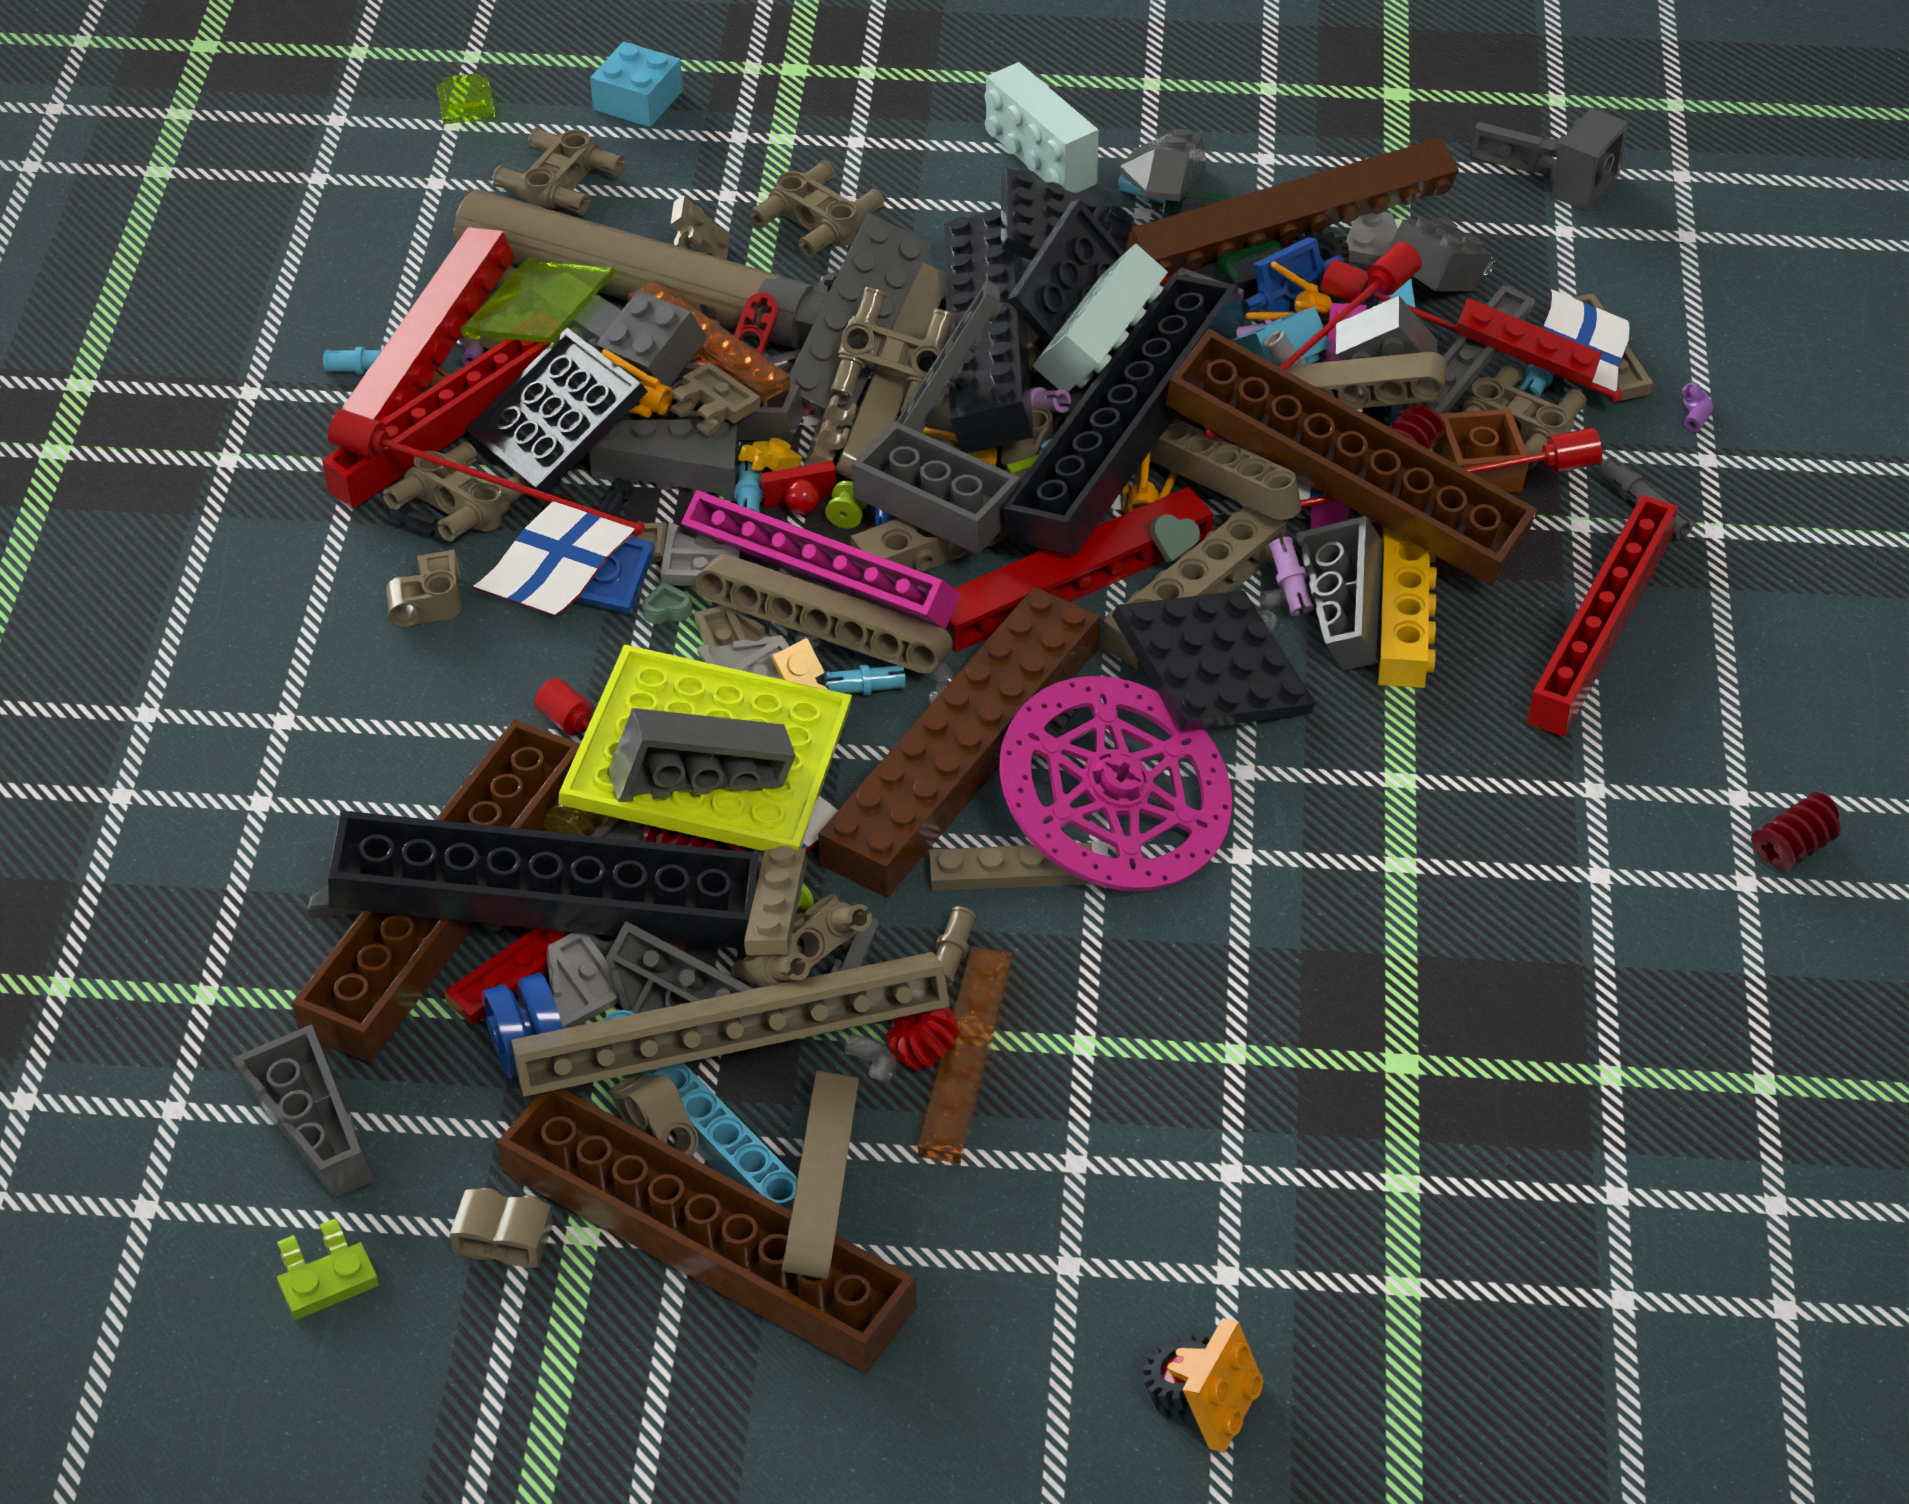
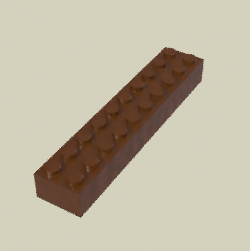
M1211 329L1207 330L1170 379L1166 401L1168 407L1247 451L1291 470L1299 480L1360 514L1367 516L1369 519L1493 587L1529 534L1537 508Z
M1034 586L818 833L820 865L888 898L1000 766V752L1003 739L1009 725L1021 707L1044 688L1059 681L1074 678L1099 649L1100 615Z
M513 719L435 820L546 831L564 808V806L558 805L559 792L580 744ZM363 911L293 1000L292 1006L298 1030L312 1024L322 1044L372 1063L477 922Z
M565 1089L540 1093L497 1141L502 1173L866 1374L917 1308L915 1277L835 1235L828 1279L783 1272L782 1266L792 1211Z

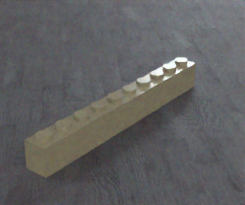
M933 952L809 977L800 981L785 982L512 1039L511 1043L523 1097L950 1006L944 967Z

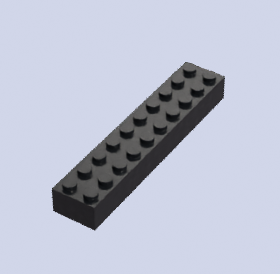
M991 209L984 214L969 218L958 217L944 224L946 311L956 316L948 340L986 280L999 286L1000 302H1002V308L996 319L992 323L987 321L981 330L983 337L977 349L973 353L968 351L963 358L964 366L957 380L954 383L949 381L950 421L960 451L971 453L1033 438L1034 433L1027 323L1007 301V298L1024 274L1023 257L1001 249V209Z
M1178 274L1171 276L1163 287L1162 292L1152 302L1144 316L1138 321L1129 333V336L1121 344L1109 363L1104 367L1002 505L1001 509L1011 542L1074 556L1078 554L1178 413L1166 405L1169 383L1172 376L1208 329L1230 340L1243 322L1244 315L1238 285Z
M341 810L328 874L329 907L618 936L622 926L627 921L667 942L745 949L744 940L756 891L759 853Z

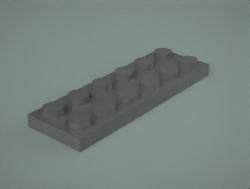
M870 212L867 213L785 382L800 386L803 405L823 414L829 405L830 399L835 395L839 396L837 407L842 410H848L852 403H857L871 374V368H861L852 397L841 396L830 389L840 364L837 353L842 342V332L847 327L849 319L852 316H856L865 287L876 288L887 294L876 324L891 330L932 244ZM856 335L850 339L849 345L854 349H862L869 340L863 335Z

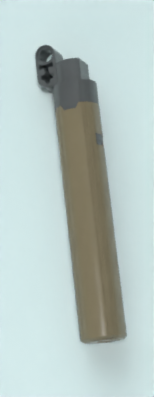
M479 189L471 191L462 200L456 212L455 226L453 228L455 245L468 227L503 231L514 256L511 262L514 268L537 271L541 276L555 280L569 276L589 290L630 301L636 292L640 290L691 311L693 315L703 317L704 321L708 319L717 320L720 323L719 328L733 332L737 328L749 297L759 292L768 293L776 300L779 311L778 319L769 342L792 349L803 347L838 274L837 272L826 274L820 279L817 287ZM763 303L760 308H753L757 314L755 326L762 331L765 329L760 327L761 317L764 313L770 314L766 303ZM752 334L747 335V336H750V337H754V338L759 339V338H758L757 336H755V335H752Z

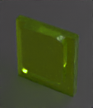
M478 73L446 77L443 79V83L436 84L443 125L496 118L488 77L482 78Z

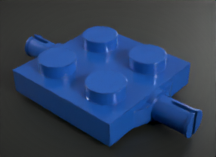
M1307 237L1255 262L1253 267L1258 292L1256 295L1241 301V305H1243L1242 310L1245 313L1253 312L1260 308L1263 309V312H1296L1295 299L1298 294L1304 292V289L1271 268L1272 262L1287 268L1308 283L1317 285L1318 292L1323 293L1321 292V282L1328 265L1334 259L1342 262L1344 260L1340 255H1335L1323 261L1320 256L1317 239Z

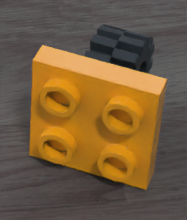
M1222 1318L1210 1341L1207 1336L1202 1334L1199 1335L1196 1341L1193 1333H1185V1341H1180L1178 1335L1170 1338L1172 1345L1167 1347L1162 1342L1156 1346L1159 1354L1151 1352L1148 1355L1147 1360L1149 1364H1144L1143 1373L1145 1375L1143 1380L1157 1411H1161L1162 1416L1169 1419L1172 1415L1175 1422H1183L1184 1415H1187L1190 1422L1197 1421L1208 1448L1225 1453L1233 1437L1240 1432L1243 1419L1253 1400L1259 1397L1264 1380L1239 1321Z

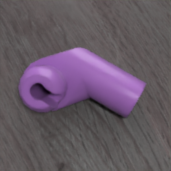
M470 324L457 341V344L465 351L461 358L463 365H467L481 356L486 349L481 346L482 334L476 329H472Z
M1692 382L1685 385L1681 392L1684 397V405L1690 412L1684 420V426L1691 432H1698L1711 415L1713 403L1707 393L1701 390V386L1698 383Z

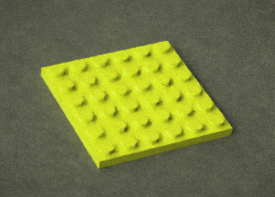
M624 644L560 789L558 805L761 851L780 846H788L794 850H799L802 847L848 716L852 695ZM632 708L784 724L796 755L783 787L731 791L730 786L717 787L710 790L709 794L694 795L692 790L670 792L668 798L653 799L651 794L633 795V801L618 802L608 771Z

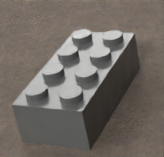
M896 421L852 463L854 498L977 555L1006 526L1001 507L1020 482V477Z

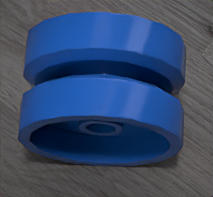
M541 972L518 980L517 996L519 1005L513 992L505 984L482 991L489 1033L509 1079L518 1077L511 1043L512 1039L563 1029L552 992Z

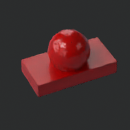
M833 461L760 473L764 508L786 505L790 511L800 515H807L813 512L819 506L821 498L832 497V491L836 485V469Z

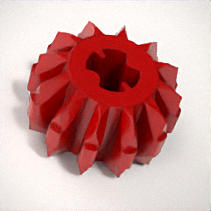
M949 1007L893 1019L890 1022L892 1028L888 1030L885 1036L889 1041L888 1046L892 1050L894 1057L900 1063H903L906 1067H912L915 1071L921 1070L925 1065L932 1068L937 1060L940 1058L945 1059L947 1051L956 1047L954 1040L961 1034L957 1026L958 1022L954 1018V1013Z

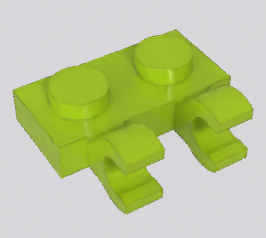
M336 1218L319 1225L323 1233V1242L330 1255L308 1264L305 1263L294 1235L277 1242L281 1251V1259L287 1270L286 1273L277 1276V1281L294 1321L379 1286L377 1275L362 1243L359 1242L348 1247Z

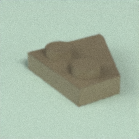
M723 605L694 612L695 624L704 645L709 644V647L733 645V641L747 639L759 641L763 637H769L765 634V627L756 620L747 618L744 612Z

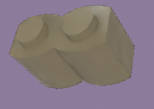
M491 1188L465 1190L450 1231L452 1251L472 1259H496L508 1265L526 1268L539 1267L553 1225L551 1205L544 1203L538 1197L530 1195L507 1198Z

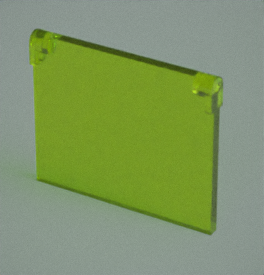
M527 258L488 301L461 327V332L465 337L473 339L493 337L552 343L615 274L614 269L611 267L542 262L538 258Z

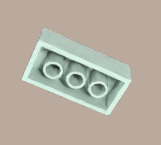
M1020 62L986 76L985 127L990 136L995 137L1011 154H1014L1026 164L1030 171H1034L1047 183H1058L1073 193H1078L1097 184L1099 130Z
M1135 243L1098 278L1032 366L1058 389H1064L1068 392L1075 385L1081 389L1095 372L1098 374L1112 358L1109 355L1112 350L1111 348L1116 350L1129 336V333L1126 331L1129 328L1128 325L1131 327L1135 326L1146 313L1144 309L1145 302L1151 304L1162 292L1163 287L1160 285V282L1168 272Z

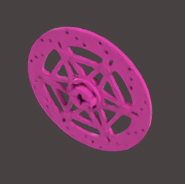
M1085 676L1071 678L1048 686L1031 697L1016 713L1007 729L1000 752V779L1009 810L1030 842L1046 858L1073 876L1101 887L1135 892L1162 889L1178 884L1200 871L1221 846L1230 824L1232 812L1231 785L1223 759L1214 742L1203 728L1188 731L1180 730L1157 691L1144 685L1114 677ZM1082 707H1089L1092 711V720L1059 738L1048 734L1044 730L1052 720L1068 711ZM1116 708L1124 709L1147 718L1165 730L1171 738L1162 741L1119 719ZM1105 729L1109 730L1116 750H1107L1105 748ZM1091 731L1095 734L1094 752L1070 744ZM1122 733L1150 748L1130 753ZM1183 742H1188L1187 745H1182ZM1061 753L1084 760L1086 762L1084 769L1078 767ZM1032 754L1045 758L1048 763L1054 803L1048 807L1041 804L1034 788L1031 772ZM1160 756L1162 761L1151 771H1148L1141 762ZM1184 758L1190 760L1198 778L1201 793L1200 811L1189 807L1185 801L1178 761ZM1059 767L1080 781V784L1068 794L1063 793ZM1165 770L1169 771L1174 797L1153 783V780ZM1083 793L1092 802L1075 809L1070 806ZM1149 796H1153L1172 811L1149 804L1147 802ZM1100 811L1104 812L1111 832L1083 817ZM1139 812L1164 821L1143 834L1139 832ZM1117 815H1127L1129 817L1128 836L1124 835ZM1045 820H1049V821H1050V822L1047 823V824H1044V823H1043V821H1045ZM1070 824L1115 847L1117 858L1107 857L1083 847L1068 837L1061 830V827ZM1179 827L1188 832L1189 838L1175 850L1152 859H1145L1142 856L1141 846L1168 830Z

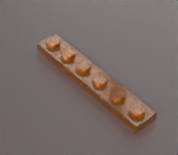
M657 280L628 294V302L640 290L691 311L708 337L695 354L705 362L712 363L761 397L760 402H764L791 388L790 376Z
M971 947L954 1010V1018L958 1022L957 1026L961 1034L954 1040L956 1047L947 1051L945 1059L941 1058L918 1144V1157L961 1164L1012 967V953Z

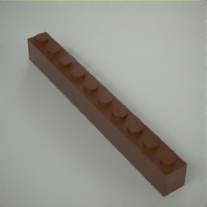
M1442 137L1132 227L1126 248L1129 250L1136 243L1168 272L1166 274L1168 276L1181 267L1195 269L1204 262L1219 259L1225 254L1272 240L1289 241L1298 234L1308 231L1319 232L1335 223H1349L1362 215L1369 213L1380 214L1392 206L1399 204L1410 205L1420 198L1429 195H1443L1452 188L1459 169Z

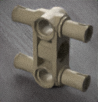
M534 128L530 132L528 143L530 144L528 146L530 149H536L545 153L524 173L499 165L493 172L492 181L494 182L492 184L495 187H501L517 193V196L528 204L549 210L560 207L575 212L578 215H584L590 205V196L573 189L593 169L619 177L625 167V157L601 150L596 142L590 141V135L583 130L574 129L560 135H555L540 128Z
M823 160L806 173L789 171L780 174L776 181L777 186L770 191L769 198L750 209L749 213L751 215L749 217L751 222L760 229L781 215L809 230L810 233L800 238L798 242L800 243L799 248L806 257L812 258L829 244L836 246L851 245L867 213L874 214L876 211L881 210L885 206L883 204L885 200L878 190L870 189L865 195L853 202L823 186L835 178V175H833L835 174L834 168L829 162Z
M865 287L856 316H852L849 319L847 327L842 332V342L837 353L840 364L830 389L841 396L852 397L860 370L865 367L906 379L910 384L902 408H900V413H902L928 373L918 367L919 361L925 357H932L936 360L947 343L956 316L941 309H934L926 337L921 340L898 333L876 324L887 294L876 288ZM856 335H863L869 341L864 348L854 349L849 345L850 339Z
M1506 362L1493 378H1481L1473 382L1471 394L1463 404V412L1510 409L1528 455L1542 453V446L1547 444L1549 436L1568 433L1572 430L1574 418L1585 408L1587 399L1582 392L1571 389L1555 405L1519 390L1514 386L1522 379V371L1516 364ZM1537 462L1529 463L1527 471L1532 470Z
M462 442L446 454L426 451V453L464 466L472 465L477 461V458H475L477 456L476 450L468 442ZM417 457L414 458V466L406 472L405 478L383 491L385 503L388 507L395 510L400 509L415 498H420L447 513L448 517L439 520L438 525L440 526L438 531L449 542L454 541L469 529L485 532L497 529L501 525L502 515L509 511L511 503L527 495ZM517 473L507 479L531 487Z
M836 894L824 897L813 904L806 912L796 915L789 954L748 955L744 960L734 963L731 968V977L741 978L738 981L755 989L803 980L808 976L810 968L827 954L849 940L857 932L868 929L872 922L871 912L861 913L868 909L867 906L863 904L850 906L845 902H841ZM799 937L803 939L805 946L803 954L799 953L797 949Z

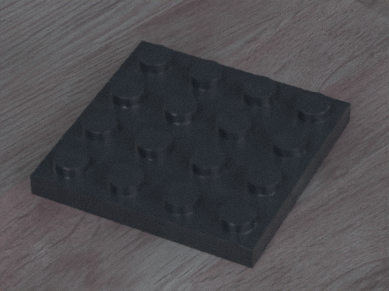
M1006 167L1001 177V249L1031 261L1070 202L1080 199L1124 252L1128 251L1126 244L1132 229V215L1120 207H1109L1101 204L1089 195H1078L1070 192L1058 183H1047L1034 178L1033 175L1024 170L1016 171Z
M1080 199L1070 202L1007 298V301L1041 340L1048 345L1098 278L1125 252ZM1145 302L1144 309L1147 310L1150 304ZM1128 325L1129 328L1126 331L1130 333L1135 326L1131 327ZM1101 371L1098 374L1095 372L1085 385L1093 383Z
M566 328L465 430L472 438L517 473L534 489L547 493L559 483L560 479L577 462L585 457L586 453L603 436L611 431L612 427L629 410L637 405L638 401L648 391L638 380L604 357L601 352L569 328Z
M1245 591L1120 604L1116 606L1112 614L1113 619L1181 731L1306 715L1311 713L1316 704Z

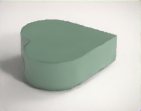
M1169 514L1155 517L1149 527L1150 535L1166 562L1175 560L1198 542L1200 536L1198 525L1193 520H1178L1175 516Z
M664 581L642 602L643 617L652 624H661L668 620H686L691 616L693 610L690 595Z

